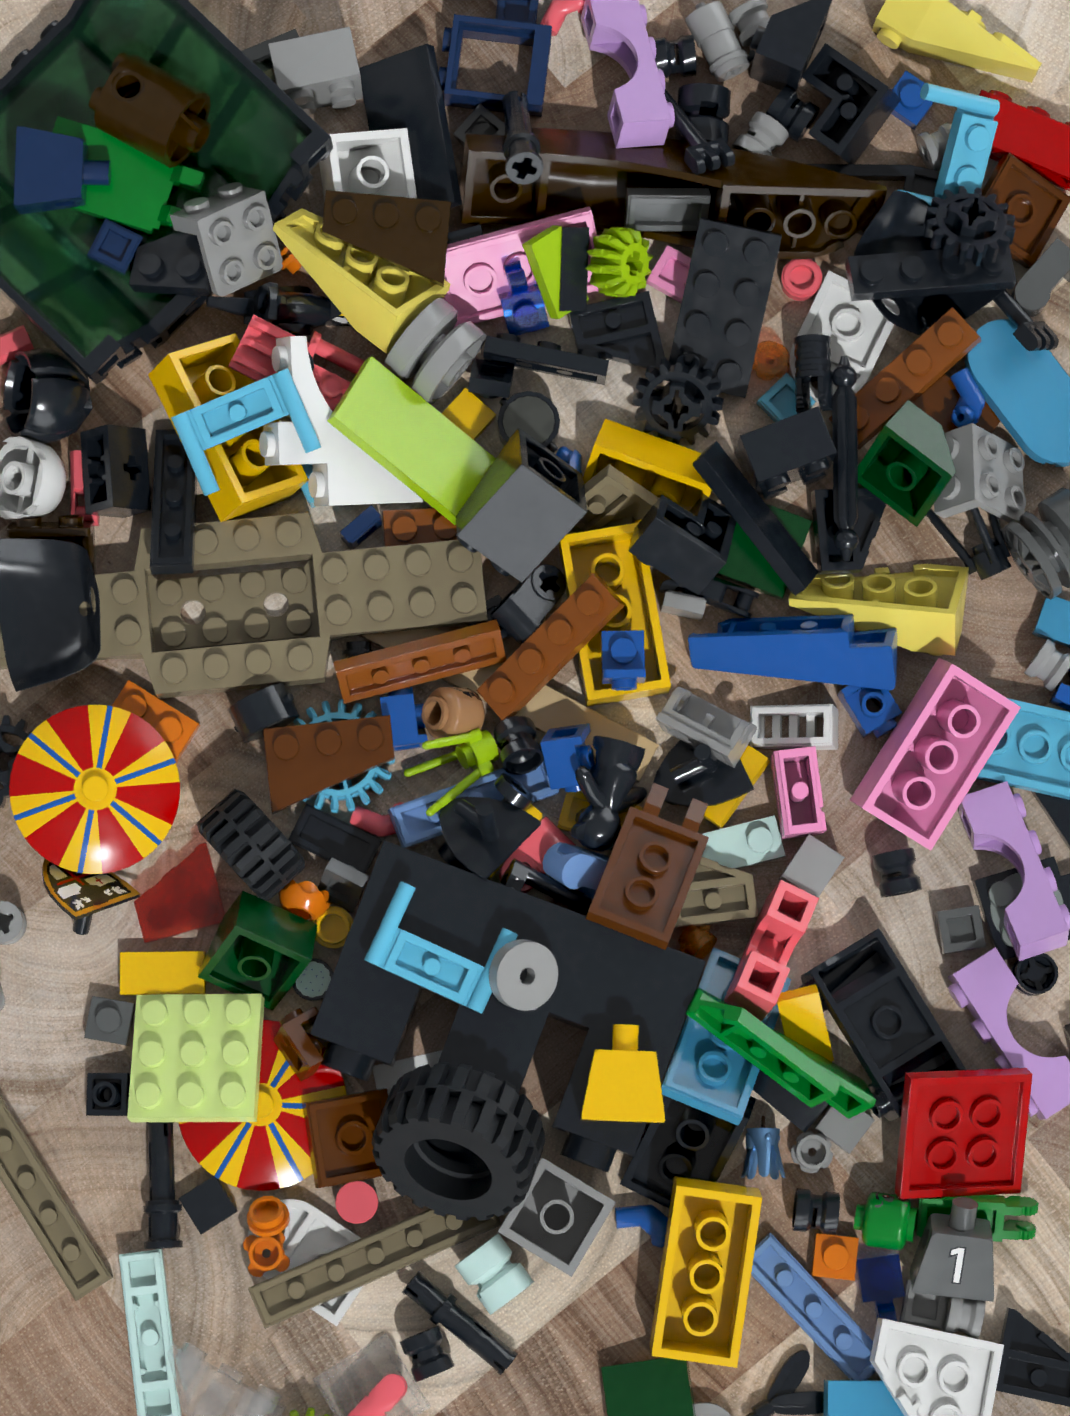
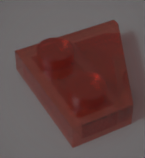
M206 842L199 844L188 857L176 867L174 866L156 885L149 888L134 901L145 944L221 923L225 915V909Z

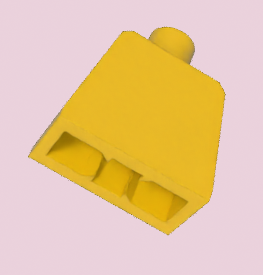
M613 1024L612 1050H594L581 1110V1120L665 1123L657 1054L653 1051H638L639 1025Z

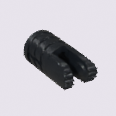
M809 334L794 337V356L796 357L795 403L797 413L809 410L810 382H818V401L822 411L832 410L831 337L828 335Z

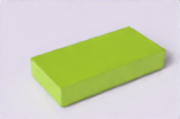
M552 225L522 245L550 318L560 319L571 311H559L562 226Z

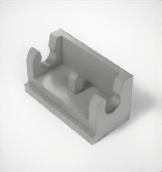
M679 686L673 691L664 708L656 717L664 732L695 748L699 744L708 745L716 759L735 768L757 730L756 725L726 712Z

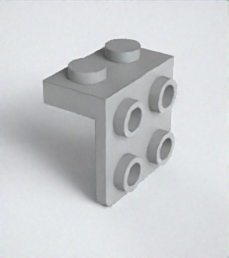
M239 182L229 183L219 187L218 194L209 198L199 197L184 203V209L170 214L175 231L197 235L211 290L215 295L226 296L280 271L283 267V259L276 233L273 231L274 225L265 191L243 187Z
M973 423L945 432V438L956 473L934 503V513L947 518L979 507L1009 523L1015 521L1021 524L1019 517L1024 513L1026 497L1023 488V469L1025 463L1020 449Z

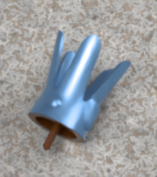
M765 1116L761 1117V1128H747V1154L741 1178L747 1175V1179H753L756 1175L757 1165L759 1174L762 1177L770 1174L772 1179L777 1180L780 1172V1175L786 1178L778 1147L780 1129L765 1128Z

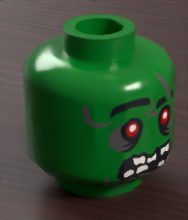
M872 1192L868 1195L865 1205L857 1204L854 1229L862 1230V1241L867 1246L901 1250L906 1245V1241L913 1242L917 1208H911L909 1199H900L896 1194Z

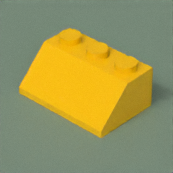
M605 418L583 476L584 484L610 464L660 498L661 495H664L688 511L703 494L710 498L712 492L711 488L692 464L702 453Z

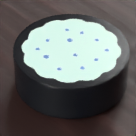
M312 958L311 962L293 984V988L305 1000H322L331 981L333 971L323 960Z

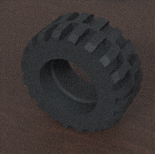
M439 1062L432 1068L429 1064L420 1066L398 1079L389 1093L374 1130L371 1143L373 1146V1156L376 1165L380 1166L381 1175L386 1182L391 1181L393 1183L394 1190L402 1197L407 1195L416 1206L420 1208L428 1207L434 1210V1214L443 1217L449 1214L456 1216L457 1220L468 1221L471 1217H476L480 1221L488 1220L494 1214L499 1217L511 1211L525 1199L543 1152L545 1132L537 1110H532L531 1101L525 1094L519 1095L516 1092V1087L507 1080L502 1082L495 1078L494 1073L487 1070L483 1072L473 1070L471 1065L460 1064L456 1067L451 1066L450 1062Z

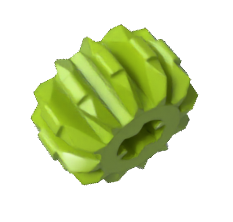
M611 227L610 229H604L601 235L593 237L594 249L586 251L591 259L590 264L585 269L592 272L590 284L596 286L599 293L611 297L627 298L635 296L638 289L646 288L645 276L652 274L649 268V261L654 256L647 253L649 240L643 239L640 231H635L632 228Z

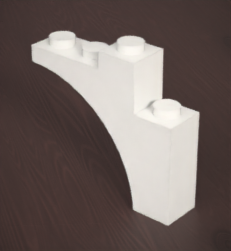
M289 336L276 338V346L272 350L273 369L276 372L289 369L321 444V448L305 453L291 417L287 415L280 418L279 422L268 423L263 426L264 431L261 432L259 438V449L261 455L265 457V466L312 464L313 472L309 476L308 487L311 497L314 498V506L423 502L421 497L327 422L333 411L325 401L315 380L308 355L307 337Z

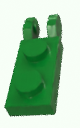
M1000 1195L918 1198L916 1236L922 1237L928 1217L931 1214L950 1215L952 1200L957 1197H967L978 1203L976 1218L990 1221L993 1241L1002 1242V1239L1029 1240L1033 1239V1237L1035 1238L1036 1226L1032 1222L1013 1219L1004 1221L1005 1215L1031 1216L1037 1214L1039 1202L1034 1200V1198L1014 1195L1007 1198Z

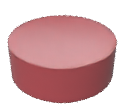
M809 258L792 259L783 268L780 278L781 288L789 298L796 301H806L813 298L818 293L822 284L820 267Z
M355 1181L341 1187L337 1193L335 1204L341 1218L349 1223L361 1224L369 1221L375 1215L379 1201L377 1193L371 1185L362 1181Z

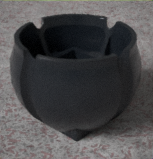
M36 348L17 352L15 358L18 360L10 361L4 383L3 410L11 412V415L5 418L8 432L13 437L22 436L44 444L60 441L72 433H76L93 409L88 376L65 354L53 349Z

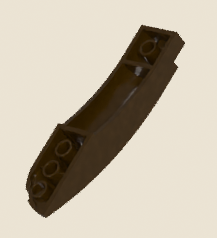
M506 127L505 135L466 134L459 178L462 205H460L461 223L521 225L590 207L596 231L602 232L604 229H610L611 227L624 228L627 188H709L711 200L708 218L782 234L777 259L815 258L843 248L844 241L860 230L863 233L866 231L871 221L882 208L887 194L886 186L804 163L733 148L731 150L735 155L734 165L724 167L721 164L720 169L713 171L708 170L706 167L705 173L695 175L684 162L685 148L690 147L686 141L666 138L664 145L616 149L612 132L531 128L532 133L539 139L541 147L539 155L542 158L544 167L542 175L533 183L526 185L517 184L507 176L505 169L506 158L502 148L503 141L507 137ZM640 231L642 238L694 248L697 231Z

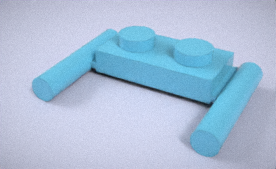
M924 83L920 91L921 99L957 107L934 192L935 197L942 199L943 192L946 189L950 190L954 195L958 194L959 186H964L967 193L973 194L976 188L982 187L998 122L993 120L994 116L999 112L1000 102L996 99ZM908 192L931 206L933 197Z
M288 368L171 417L204 496L220 490L204 450L282 417L290 415L305 453L321 448V444Z
M400 881L364 960L482 1014L492 994L489 984L491 962L499 949L505 944L516 940L518 934L502 928L485 967L398 928L416 889Z

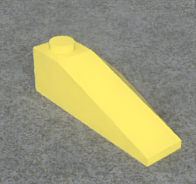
M886 0L876 17L872 29L877 34L879 41L892 49L899 47L909 53L1031 83L1042 64L1005 34L999 32L990 34L986 30L985 24L981 21L983 17L973 9L968 10V12L962 11L949 2V0Z
M303 208L274 223L273 231L352 327L386 354L391 351L396 341L412 321L437 298H443L449 291L450 283L445 279L444 287L430 282V279L411 271L407 272L394 266L393 263L372 254L368 255L322 235L323 217Z
M916 564L913 565V572L890 574L889 568L883 567L874 568V574L869 576L854 577L851 573L817 574L806 589L797 595L792 594V592L790 593L789 606L816 616L853 614L855 630L857 631L897 628V646L913 652H923L934 656H955L962 632L969 567Z

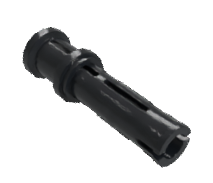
M514 90L505 94L501 102L507 133L502 148L506 158L505 169L507 176L517 184L526 185L538 180L542 175L544 167L542 158L539 155L541 149L539 139L531 130L527 96L521 92L519 101L518 91Z
M146 1122L148 1127L149 1201H145V1206H143V1212L148 1214V1241L144 1242V1249L183 1248V1241L178 1239V1213L182 1211V1204H180V1200H175L174 1122Z

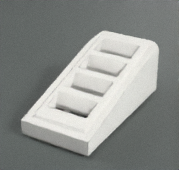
M833 704L750 706V723L757 727L750 741V746L759 749H795L816 746V750H838V708ZM765 716H772V738H765ZM782 716L789 717V738H782ZM800 717H806V737H799ZM817 717L824 718L823 737H817Z

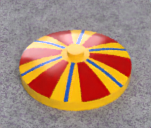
M82 705L63 710L51 716L37 726L27 737L13 763L9 783V797L13 816L19 830L30 846L42 857L69 871L84 874H105L123 870L138 863L160 845L168 834L177 814L180 799V779L176 761L170 748L162 736L149 723L121 708L108 705Z
M263 1020L257 1122H178L185 1144L197 1162L217 1179L246 1190L270 1191L282 1189L311 1176L313 1170L302 1103L347 1095L342 1073L324 1065H320L314 1075L302 1082L299 1080L273 1041L281 1027L279 1021ZM318 1041L322 1050L323 1057L326 1048Z

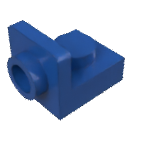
M644 630L601 631L602 684H611V690L616 691L636 690L637 683H645L646 679Z

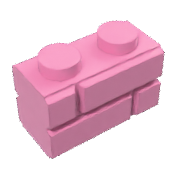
M816 746L774 751L770 759L781 839L807 837L809 834L812 836L824 834L827 828L825 813L821 811L823 798Z

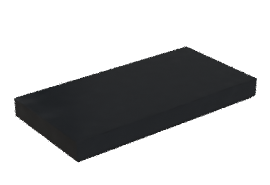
M426 43L360 67L362 92L369 131L403 128L408 130L417 199L450 201L451 208L462 205L434 46Z

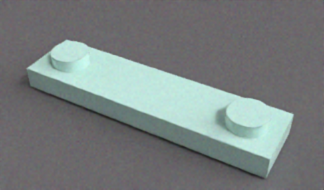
M775 815L702 834L709 837L702 857L716 861L728 868L739 869L786 856Z
M163 1249L119 1254L137 1416H182Z

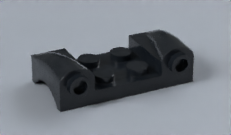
M879 928L801 975L803 985L799 988L817 985L823 1012L829 1011L871 1079L872 1083L868 1087L874 1095L876 1102L874 1107L870 1109L878 1118L884 1116L888 1121H893L901 1117L905 1072L966 1070Z

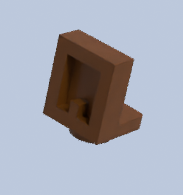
M316 1006L304 1013L301 1008H298L287 1014L280 1020L281 1027L273 1039L301 1082L314 1075L324 1060L320 1044L316 1038L305 1032L314 1025L319 1012Z

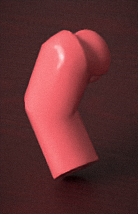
M551 0L540 24L552 26V36H557L568 14L574 11L582 14L585 0Z
M402 802L396 803V804L393 805V807H394V806H397V805H400V804H403V803H402ZM357 806L351 815L350 824L379 837L396 834L389 814L381 815L364 807Z

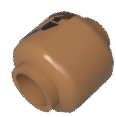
M439 687L432 691L422 708L423 723L429 734L435 739L465 734L477 728L481 730L485 719V710L481 698L469 688Z

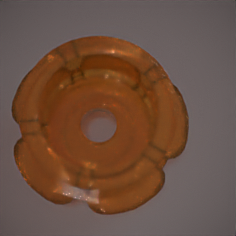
M770 340L759 343L752 367L756 371L757 377L765 381H772L775 377H783L788 372L790 366L788 363L790 355L787 348ZM769 357L774 360V363L771 365L766 363V359Z
M702 924L700 927L697 925L689 926L678 939V943L681 945L679 951L703 960L712 951L717 938L709 931L711 927L708 924Z

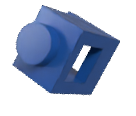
M846 686L837 695L863 738L871 733H874L876 738H879L897 726L895 719L901 715L902 711L889 690ZM870 698L877 699L881 704L880 711L870 712L866 707V701Z
M407 687L388 692L387 697H380L382 716L390 715L394 751L422 748V743L428 741L427 734L419 735L418 729L426 728L422 720L423 703L415 704L413 688Z
M589 723L549 729L541 740L540 744L551 790L564 788L565 792L581 791L576 780L575 770L579 766H585L590 770L595 765L593 749L591 745L585 744V740L591 732Z

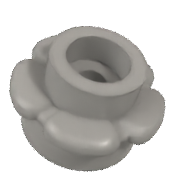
M812 1131L801 1133L796 1138L797 1143L791 1148V1157L794 1163L800 1165L802 1171L817 1173L820 1168L825 1169L830 1165L833 1153L830 1151L831 1142L828 1137L822 1133L814 1134ZM810 1148H814L816 1150V1154L814 1156H810L808 1154V1150Z

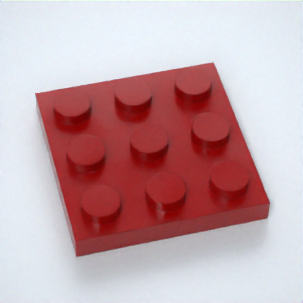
M1027 1068L905 1072L895 1194L900 1199L1021 1193L1033 1074Z

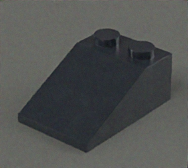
M662 1095L665 1123L648 1124L635 1156L632 1157L620 1185L670 1208L674 1176L717 1182L749 1121L756 1098L750 1096L739 1126Z

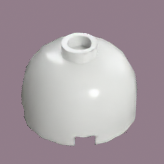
M8 437L2 441L7 442V444L0 450V517L16 521V519L36 518L40 516L42 518L54 511L62 500L66 488V472L60 457L50 446L26 437Z

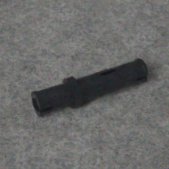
M420 1271L403 1289L402 1293L404 1295L406 1294L431 1315L429 1319L435 1325L438 1323L442 1324L469 1349L492 1366L499 1375L509 1367L518 1355V1353L512 1351L487 1330L485 1326L456 1304L457 1298L450 1293L447 1296L425 1278Z

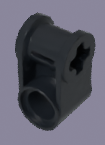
M545 564L539 566L522 583L519 582L491 612L490 617L493 620L497 619L498 624L521 645L540 627L546 618L545 616L564 594L566 580L563 573L553 565Z

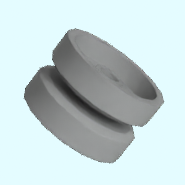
M442 297L435 299L412 321L396 341L383 364L402 381L416 375L413 380L412 390L429 404L435 403L454 385L472 363L486 340V334L471 321L455 327L458 310Z

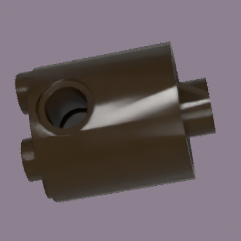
M121 52L112 64L111 75L104 87L98 86L89 100V108L95 111V127L169 168L179 165L191 151L196 153L201 150L210 134L211 124L207 122L211 106L210 96L206 92L137 55L130 56Z

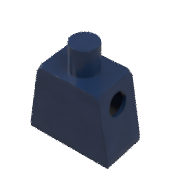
M17 126L14 207L19 214L86 205L87 185L110 186L111 161L88 160V146L84 139Z

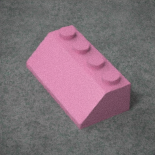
M938 658L900 718L897 726L853 793L850 801L931 851L1021 707L954 664Z

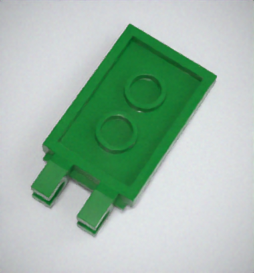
M57 116L53 133L84 139L88 146V160L111 161L110 186L87 185L86 205L69 209L101 219L106 218L114 223L153 234L154 229L159 230L160 225L173 228L170 214L182 210L181 208L167 205L173 186L201 194L205 181L203 172L179 165L169 168L102 132L98 128Z

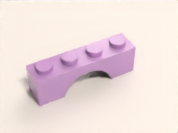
M585 0L581 21L589 50L603 53L616 60L625 69L630 79L623 86L614 89L607 114L616 149L664 145L669 128L674 126L675 113L672 103L666 101L664 94V72L662 69H657L655 62V40L653 37H648L646 30L647 12L643 4L639 5L638 0Z
M1007 781L967 794L959 805V816L973 850H987L1002 855L1015 866L1022 880L1023 887L1021 892L1005 908L1004 926L1018 960L1022 961L1066 946L1070 929V913L1065 904L1058 905L1053 893L1057 891L1055 877L1050 867L1043 868L1038 856L1042 854L1040 841L1034 830L1028 831L1023 818L1027 814L1020 794H1012Z
M996 947L949 975L948 978L952 983L948 987L949 993L961 1009L967 1006L975 1021L971 1023V1026L984 1045L988 1042L991 1043L998 1054V1057L994 1059L997 1068H1027L1033 1074L1028 1115L1032 1117L1036 1114L1039 1120H1044L1069 1105L1070 1062L1067 1057H1041L1034 1055L1021 1047L1010 1032L1007 1022V1006L1011 994L1019 983Z

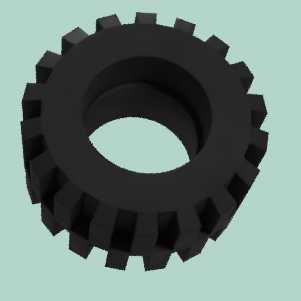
M233 789L197 822L199 833L249 888L263 900L269 901L306 867L304 858L264 812L240 790Z

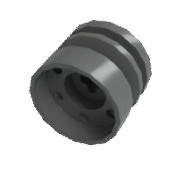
M1063 487L1038 504L1042 522L1035 515L1026 511L1019 517L1021 524L1011 521L1002 528L1003 538L1015 564L1025 578L1044 597L1050 600L1062 592V586L1070 588V490Z

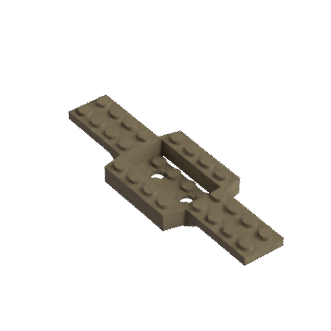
M309 513L236 519L224 522L196 523L194 571L309 560L304 567L157 580L151 575L150 570L151 528H142L134 571L95 575L100 598L101 650L95 661L143 659L154 692L159 699L263 689L278 683H284L285 686L325 683L331 643L334 640L366 634L488 622L480 552H470L459 540L323 553ZM91 587V603L95 613V595ZM275 593L284 595L289 603L287 611L278 617L269 615L264 609L267 597ZM192 601L201 603L205 608L204 619L195 625L187 624L181 617L184 605ZM86 602L81 603L79 607L82 616H87ZM0 627V670L8 669Z

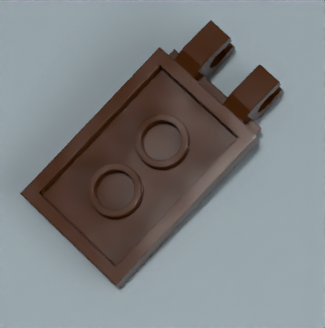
M653 783L642 811L630 806L585 919L666 950L709 837L697 833L708 804L692 798L683 824L679 826L658 817L669 788Z

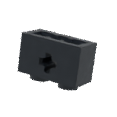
M106 424L80 432L85 514L126 518L151 511L146 429Z

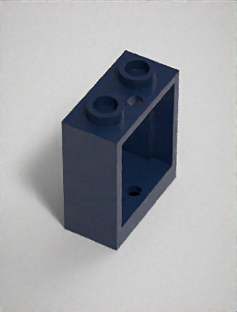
M454 14L452 28L445 27L442 52H449L447 67L440 66L439 68L445 106L476 109L481 104L489 111L503 112L501 102L504 94L457 89L463 38L533 46L527 91L528 110L530 116L542 117L552 26Z

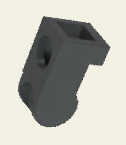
M1057 238L1017 283L1011 296L1030 317L1037 316L1043 311L1050 299L1051 292L1063 279L1070 283V248Z

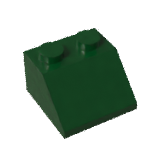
M907 400L883 427L858 465V483L916 527L925 518L956 473L942 425L911 401Z
M242 890L223 916L199 969L198 977L234 994H262L265 998L264 1007L273 1011L311 962L318 925Z

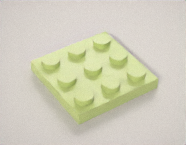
M136 995L127 1113L129 1121L257 1122L265 1002L263 995Z

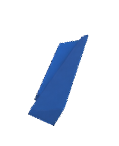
M853 614L760 617L750 619L731 618L718 623L717 633L690 634L688 636L691 665L695 669L893 690L896 686L897 628L854 632Z

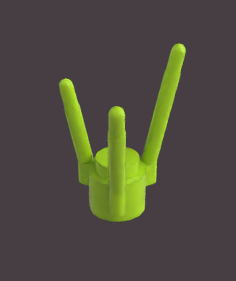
M477 728L465 734L438 738L422 743V748L425 750L460 745L456 746L455 751L405 769L404 776L410 777L457 759L464 769H474L471 774L426 810L427 816H433L480 777L494 771L492 763L499 759V750L488 730L481 731Z

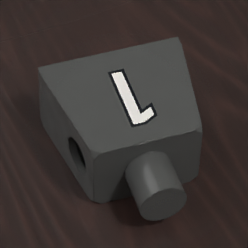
M967 1197L954 1198L950 1215L933 1213L928 1217L910 1268L913 1293L994 1301V1262L991 1224L986 1219L976 1218L978 1203L975 1200Z

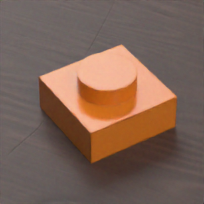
M815 1233L811 1276L855 1281L859 1238Z

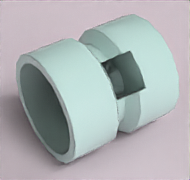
M499 1233L455 1265V1268L468 1285H477L479 1287L476 1296L490 1315L534 1282L521 1263H511L512 1251Z

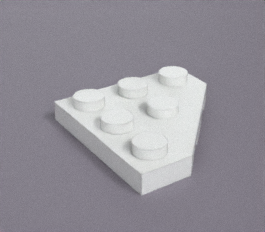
M878 1318L870 1362L904 1416H991L1004 1345Z

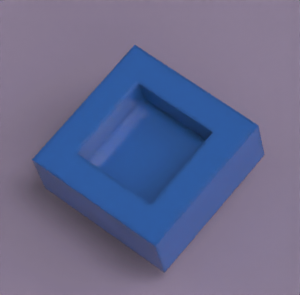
M906 70L892 89L901 98V101L891 114L915 130L935 102L921 99L920 91L924 82Z

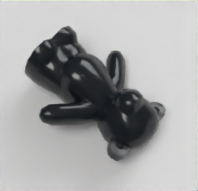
M594 736L592 745L596 750V764L590 770L585 766H579L575 770L577 783L590 805L581 809L576 814V824L571 828L570 835L588 849L600 852L605 850L612 851L621 830L619 814L628 811L630 806L635 807L647 796V790L644 787L632 788L637 778V771L644 758L645 748L609 737Z

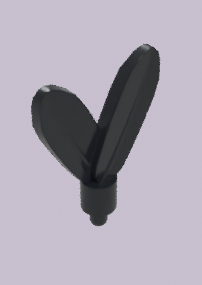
M797 1351L787 1359L772 1383L766 1397L767 1399L752 1406L753 1412L746 1416H771L775 1413L783 1415H814L824 1412V1392H795L809 1368L810 1355L808 1351Z

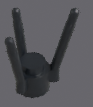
M978 507L970 510L982 541L981 544L971 548L974 554L971 557L938 515L930 509L926 516L964 562L965 567H969V575L977 572L982 581L1011 567L1008 557L1011 555L1003 538L999 517L988 512L994 538L991 539Z

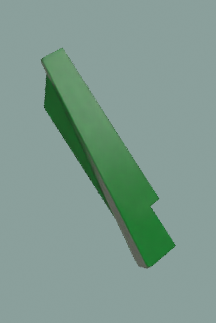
M701 988L696 989L685 1014L810 1108L825 1101L846 1118L850 1119L874 1107L876 1099L865 1081L765 1025L746 1009L732 1006Z

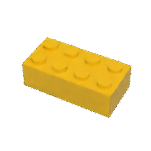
M236 333L169 353L148 374L175 431L176 428L171 417L256 382L228 367L240 343ZM263 426L204 450L220 488L219 491L207 495L220 522L287 500L309 481L302 465L265 466V457L261 455L259 449V438L261 432L264 431Z
M638 523L567 534L558 543L563 575L566 580L567 598L592 574H597L625 604L577 653L586 707L667 694L671 688L651 569L649 565L643 564L635 555L628 551L634 529ZM644 630L645 683H637L636 690H611V684H602L601 631Z
M674 1176L649 1344L651 1356L737 1368L762 1204V1195L759 1188Z

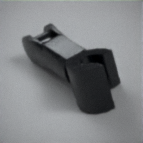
M650 566V569L656 570V568ZM714 577L699 595L688 588L681 587L684 594L705 598L707 600L706 604L749 619L752 616L749 610L753 599H758L760 595L755 591L718 577ZM672 579L665 580L660 584L658 592L674 591L680 586L674 583ZM727 589L738 593L733 606L722 602Z

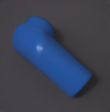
M967 367L950 377L960 395L951 414L952 423L958 428L971 423L976 425L985 405V397Z

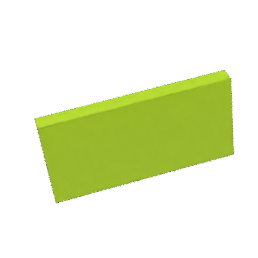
M372 356L364 361L327 420L333 427L454 525H456L457 514L496 459Z

